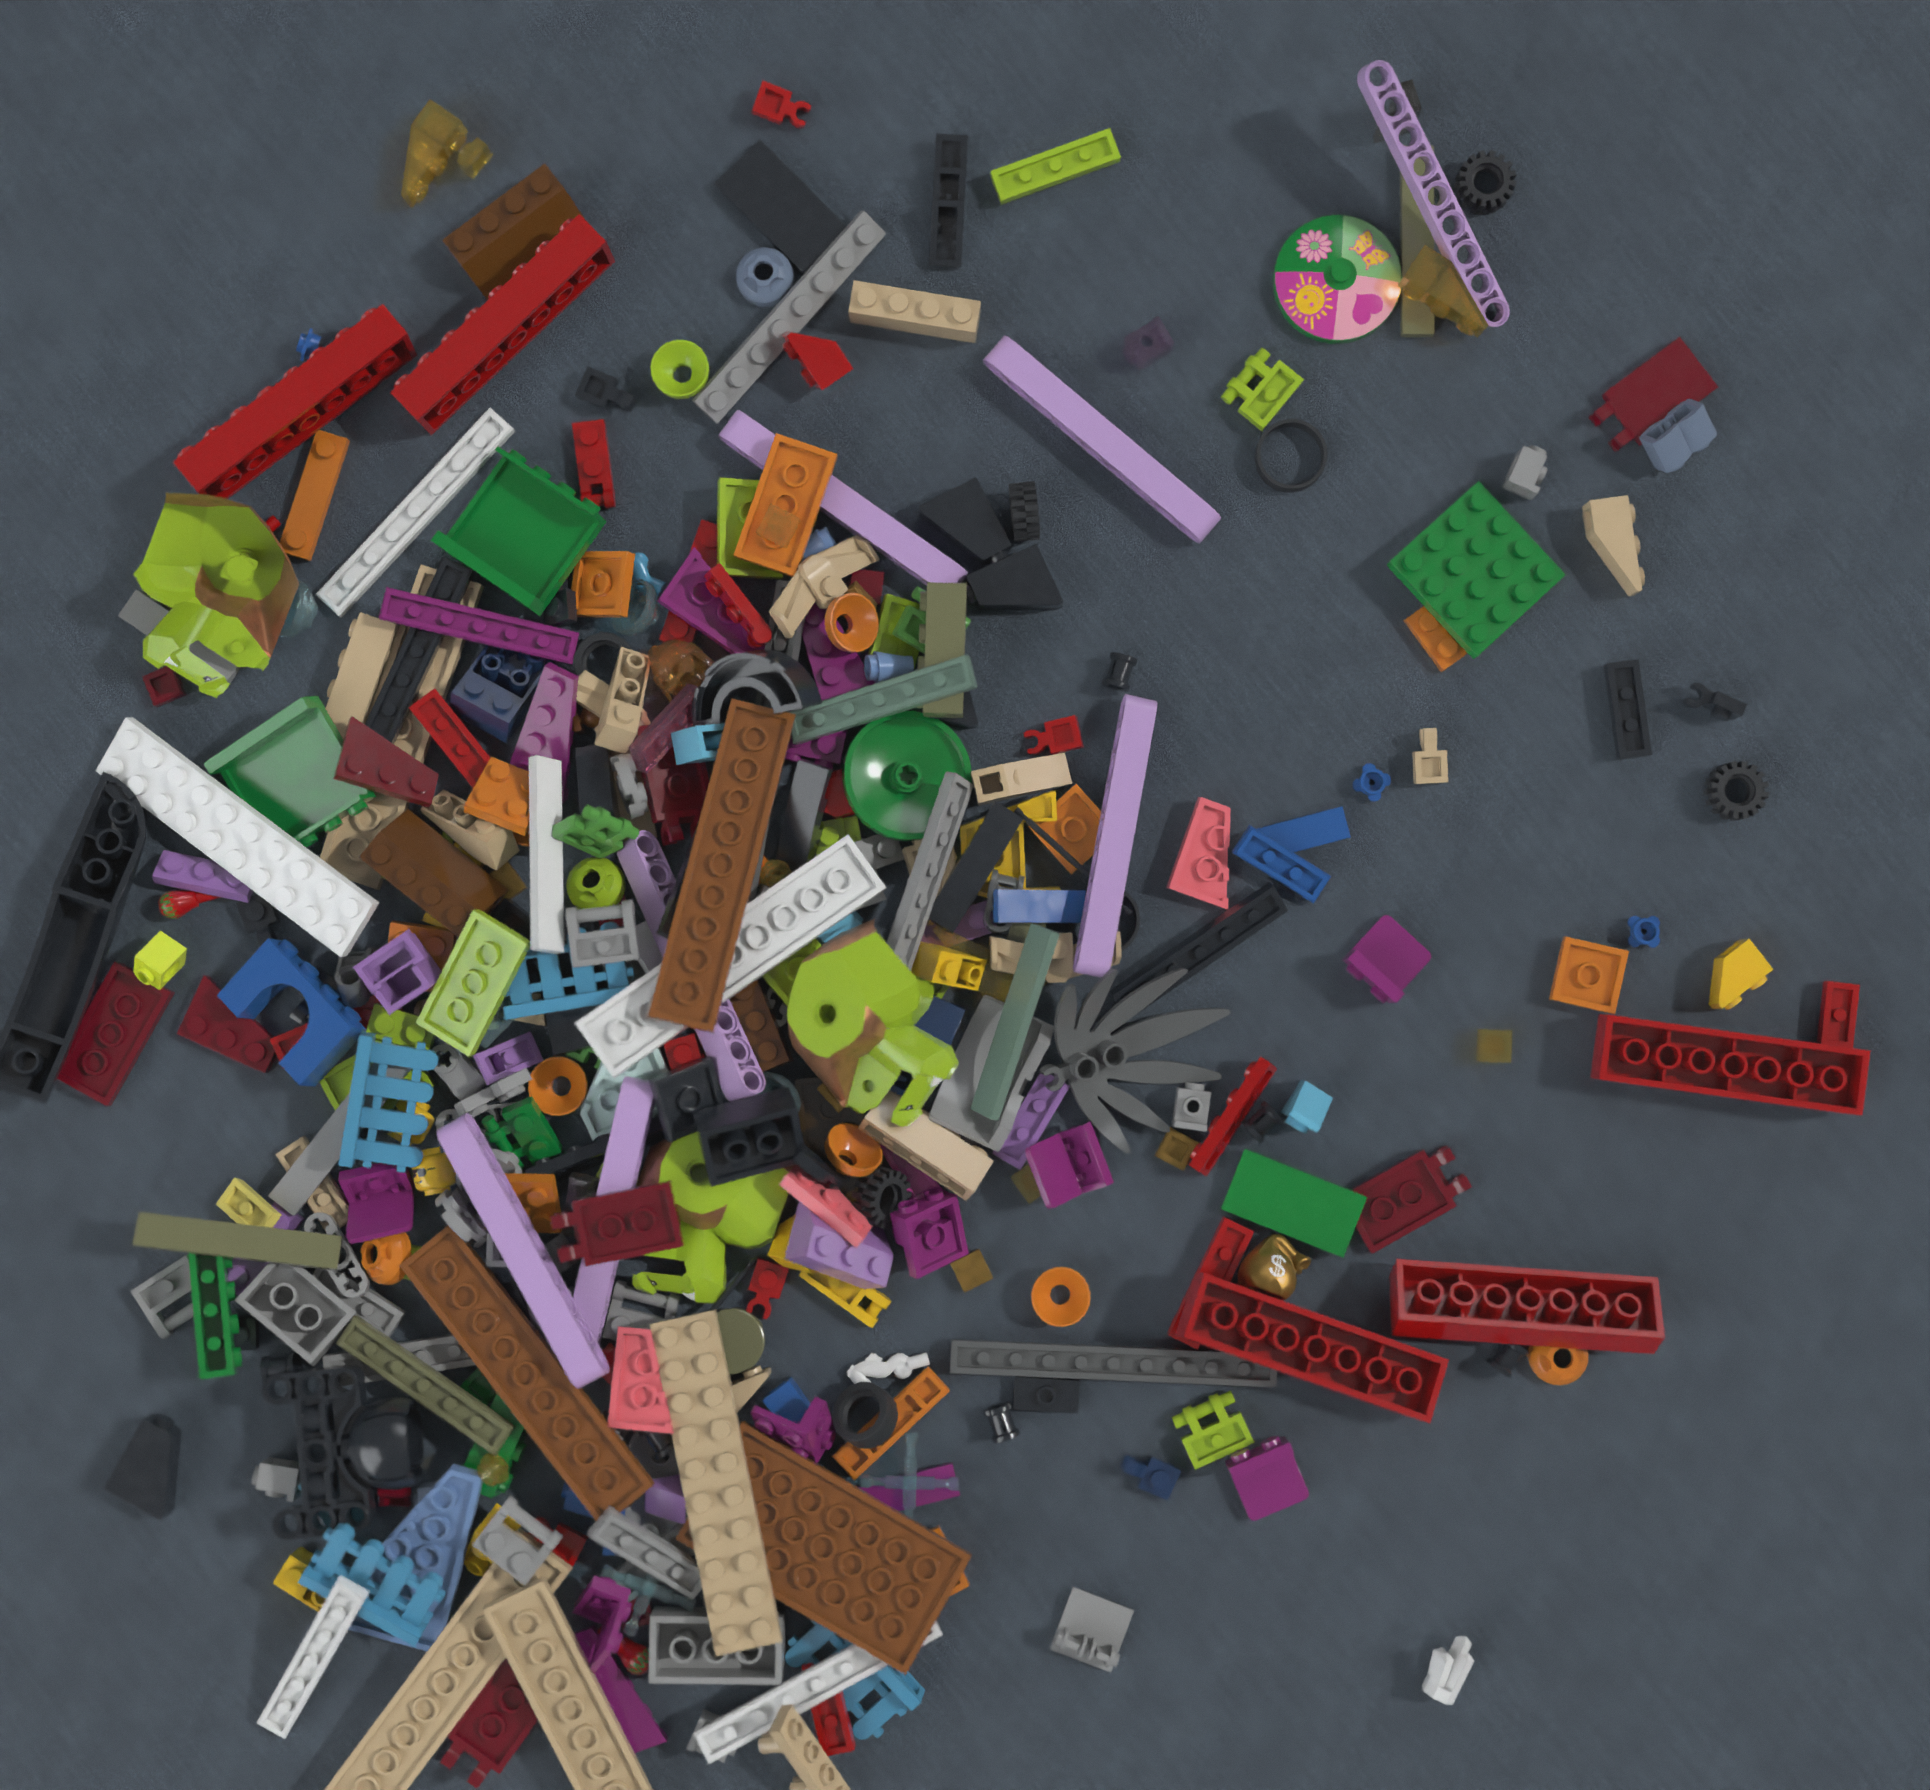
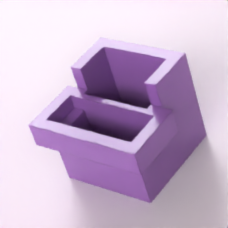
M409 929L353 966L369 991L375 994L389 1015L432 987L442 972L415 933L412 934Z

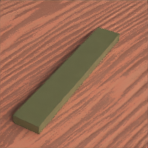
M1417 158L1413 168L1415 173L1421 176L1426 166L1422 159ZM1400 171V265L1402 272L1400 337H1433L1434 238ZM1434 187L1428 193L1429 202L1433 205Z
M139 1212L132 1245L134 1247L337 1270L343 1237Z
M358 1315L353 1316L336 1342L342 1349L493 1455L498 1454L515 1428V1425Z

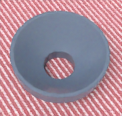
M763 247L750 251L741 259L737 267L736 282L741 295L748 302L760 307H770L777 305L793 287L794 273L790 262L782 253L772 248ZM763 263L773 268L772 276L764 281L757 279L754 275L755 268Z

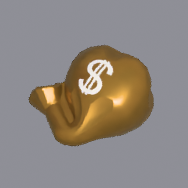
M1272 1234L1260 1242L1244 1258L1238 1271V1284L1282 1301L1286 1300L1295 1291L1296 1275H1300L1303 1269L1309 1267L1311 1258L1297 1252L1284 1235Z

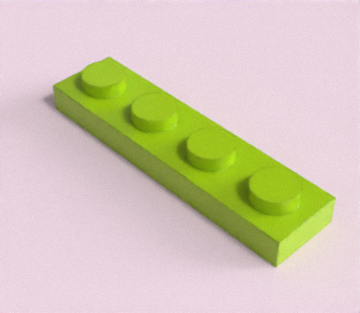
M1108 128L990 171V176L1002 205L1118 163L1121 160V156L1111 129Z

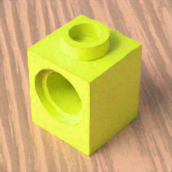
M159 931L134 956L133 973L142 983L146 985L151 984L158 990H161L185 965L187 948L162 931Z

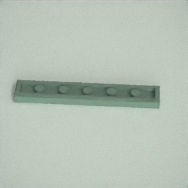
M963 655L823 700L822 704L789 711L788 713L796 714L791 734L793 744L799 745L978 688L970 656Z
M1033 923L1030 925L970 1108L992 1120L999 1121L1060 933Z

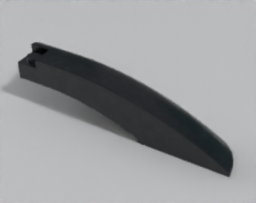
M103 772L52 887V896L32 957L0 1035V1090L40 1104H47L88 1008L125 908L146 840L145 815L137 797L126 784L106 772Z

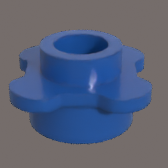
M312 328L309 329L308 335L304 333L300 335L296 351L301 353L300 361H304L305 358L309 359L310 354L319 348L322 337L313 334Z
M1368 763L1362 767V774L1353 781L1352 786L1356 792H1363L1370 801L1375 802L1381 798V792L1385 786L1391 783V778L1389 774L1376 769L1374 764ZM1369 780H1374V785H1370Z
M1635 915L1628 919L1627 924L1630 927V936L1627 941L1631 947L1648 945L1654 948L1659 945L1660 920L1656 916L1639 918ZM1643 928L1646 929L1645 935L1641 933Z

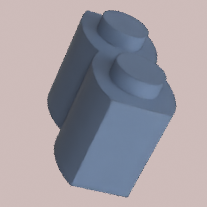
M1687 399L1674 407L1664 419L1654 423L1645 430L1639 439L1654 468L1669 473L1683 467L1692 453L1706 449L1717 435V432L1703 403Z

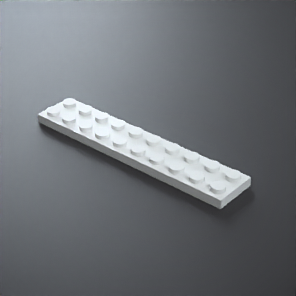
M126 717L98 765L96 772L100 775L106 772L118 778L131 789L142 807L338 956H348L379 902L135 718Z
M846 835L747 904L722 1003L886 890L884 883L849 835ZM661 964L575 1023L613 1078H616L688 1028L648 1017Z

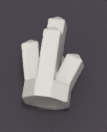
M1466 1636L1456 1637L1449 1652L1442 1647L1433 1649L1428 1674L1422 1684L1423 1691L1445 1705H1453L1474 1662L1468 1653L1472 1643Z

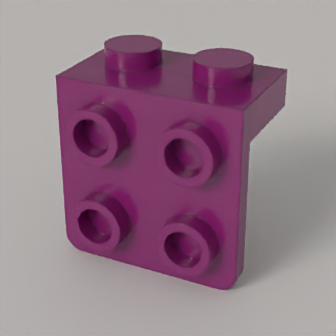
M1383 915L1342 960L1348 965L1346 970L1359 982L1363 979L1372 987L1370 992L1383 1004L1386 1001L1389 1004H1395L1405 994L1402 990L1431 960V953L1391 916Z
M1091 1122L1063 1130L1027 1147L1025 1150L1028 1164L1040 1190V1195L1048 1209L1056 1208L1083 1193L1114 1183Z
M376 1163L372 1164L371 1168L358 1167L339 1172L338 1181L349 1203L346 1232L349 1243L354 1244L400 1234L412 1229L415 1184L407 1167L405 1173L396 1172L397 1165Z
M814 1397L799 1424L758 1406H754L751 1411L755 1427L759 1431L773 1437L815 1463L819 1462L825 1449L829 1450L835 1441L836 1431L827 1402L817 1397Z
M1276 1435L1263 1440L1260 1446L1251 1450L1248 1448L1233 1453L1230 1459L1225 1460L1249 1519L1253 1521L1301 1502L1309 1496V1491L1293 1456L1295 1454L1285 1436L1279 1437Z
M595 1575L576 1600L572 1611L576 1615L602 1624L590 1662V1671L594 1673L601 1664L606 1666L611 1653L617 1652L623 1636L618 1631L621 1622H626L632 1607V1603L628 1602L631 1589L616 1584L611 1578L597 1577Z

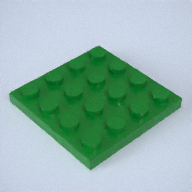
M1479 481L1386 564L1473 660L1566 575Z

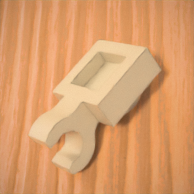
M1437 728L1420 729L1422 751L1412 752L1414 784L1448 783L1447 750L1437 751Z

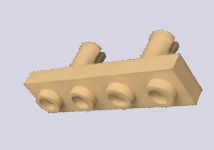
M792 1704L781 1705L769 1732L761 1735L762 1738H759L758 1748L762 1754L784 1753L799 1775L792 1779L793 1783H790L789 1790H851Z

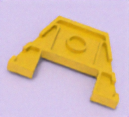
M1056 790L1048 791L1007 808L1014 812L1019 807L1034 822L1057 821ZM985 816L960 825L961 855L974 833L980 827ZM1023 819L993 869L998 870L999 874L1016 878L1020 875L1025 876L1022 890H1060V886L1026 887L1023 831L1025 820ZM992 872L977 895L987 896Z

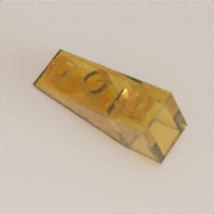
M431 99L411 124L401 191L402 198L411 208L414 207L416 202H421L426 197L430 183L435 176L439 177L445 171L448 164L447 160L454 151H458L463 146L466 134L468 133L460 119Z
M1424 245L1397 286L1403 289L1404 295L1411 300H1420L1428 305L1434 315L1440 318H1448L1457 324V328L1462 333L1469 336L1474 335L1478 338L1487 328L1488 323L1455 266L1450 260Z

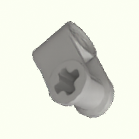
M448 1043L437 1045L432 1049L439 1057V1062L433 1070L442 1078L450 1091L460 1101L478 1093L486 1086L478 1065L467 1055ZM451 1052L452 1056L449 1058L451 1063L442 1064L440 1061L443 1058L442 1053Z

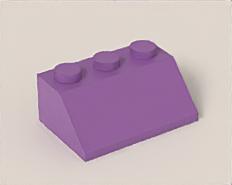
M799 1201L784 1259L859 1288L873 1289L886 1288L893 1253L883 1228L871 1225L872 1228L856 1248Z

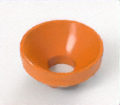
M859 593L843 594L835 598L829 604L825 614V629L828 638L833 645L845 652L854 653L869 648L874 643L879 630L878 614L871 601ZM840 615H843L848 622V629L844 634L836 626L837 618Z
M566 1057L547 1058L540 1062L530 1075L532 1080L528 1081L529 1096H533L540 1110L545 1114L552 1116L570 1114L579 1108L586 1098L588 1092L587 1076L581 1066L572 1059ZM560 1076L568 1078L571 1083L569 1093L564 1096L557 1095L553 1090V1082Z
M841 1123L830 1130L825 1140V1152L831 1164L840 1174L855 1177L867 1176L880 1165L883 1157L882 1148L879 1142L859 1130L858 1125L851 1123ZM839 1155H845L852 1160L854 1166H851L844 1162L841 1158H839Z
M406 1232L365 1241L360 1250L362 1253L361 1264L365 1272L373 1282L383 1285H393L403 1279L405 1272L399 1265L412 1255L411 1242ZM374 1246H376L378 1256L376 1261L373 1263Z
M1054 1267L1046 1270L1036 1279L1031 1292V1301L1036 1314L1044 1322L1056 1327H1066L1075 1324L1084 1317L1089 1309L1091 1293L1089 1285L1079 1272L1068 1267ZM1056 1285H1064L1070 1291L1069 1299L1063 1304L1055 1303L1050 1297L1051 1290Z
M1529 1345V1365L1535 1375L1546 1383L1552 1385L1570 1384L1581 1377L1586 1370L1589 1356L1586 1349L1565 1348L1571 1353V1362L1566 1367H1557L1553 1356L1557 1350L1562 1348Z

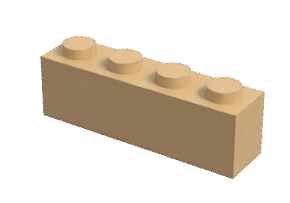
M854 280L848 313L850 323L976 343L981 301Z
M362 612L359 613L358 619L355 618L350 625L348 635L351 638L348 647L340 653L338 659V667L340 669L337 678L330 682L327 690L329 700L325 709L343 739L351 716L365 725L399 629L397 624L380 620Z
M888 1091L878 1107L870 1109L858 1129L967 1201L975 1192L994 1161L988 1157V1154L982 1148L969 1145L961 1139L958 1133L931 1121L929 1113L925 1110H922L923 1114L910 1126L900 1127L891 1122L893 1111L902 1096Z

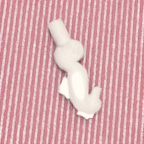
M927 1352L911 1357L903 1353H897L886 1362H883V1358L879 1357L876 1353H871L865 1358V1361L857 1365L852 1364L847 1371V1376L854 1384L858 1382H871L866 1376L885 1378L892 1372L899 1379H905L911 1375L913 1369L930 1365Z

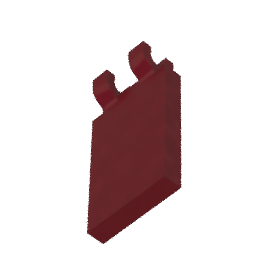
M1678 337L1604 392L1601 397L1606 403L1594 411L1588 418L1597 427L1610 416L1615 415L1625 428L1608 442L1614 452H1617L1633 439L1641 446L1642 443L1639 438L1643 432L1654 423L1664 419L1674 407L1687 399L1700 402L1715 391L1718 386L1681 337Z
M692 719L638 726V731L634 738L652 823L662 822L661 840L663 846L674 845L677 841L684 840L680 824L691 823L690 833L691 838L693 837L709 786L705 762L676 765L671 733L693 727Z
M1447 1145L1439 1148L1429 1156H1427L1422 1148L1350 1189L1367 1196L1356 1228L1371 1254L1457 1207L1452 1197L1472 1187L1468 1178L1463 1173L1452 1178L1449 1182L1442 1173L1440 1167L1456 1159Z
M671 1180L576 1199L572 1201L573 1210L556 1212L550 1217L553 1230L574 1226L577 1242L561 1245V1248L557 1249L560 1262L583 1257L585 1267L680 1248L685 1245Z
M507 1657L447 1737L453 1743L440 1761L441 1764L451 1770L463 1751L476 1759L479 1763L466 1781L476 1789H478L491 1769L500 1775L538 1721Z

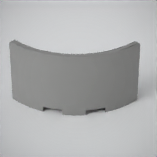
M984 995L955 1051L959 1065L950 1079L942 1080L929 1113V1119L999 1152L1012 1130L1016 1115L1024 1098L1021 1096L1028 1080H1032L1038 1065L1050 1045L1054 1026L1038 1018H1032L999 1121L989 1119L970 1108L1005 1003L989 995Z

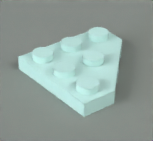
M660 1048L647 1055L616 1078L611 1076L601 1061L580 1108V1115L593 1141L598 1136L611 1133L618 1097L625 1076L649 1081L651 1078L670 1071ZM656 1104L654 1105L652 1118L658 1113Z

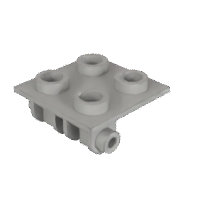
M1072 1587L1050 1649L1112 1672L1113 1666L1116 1667L1120 1658L1118 1653L1134 1610Z

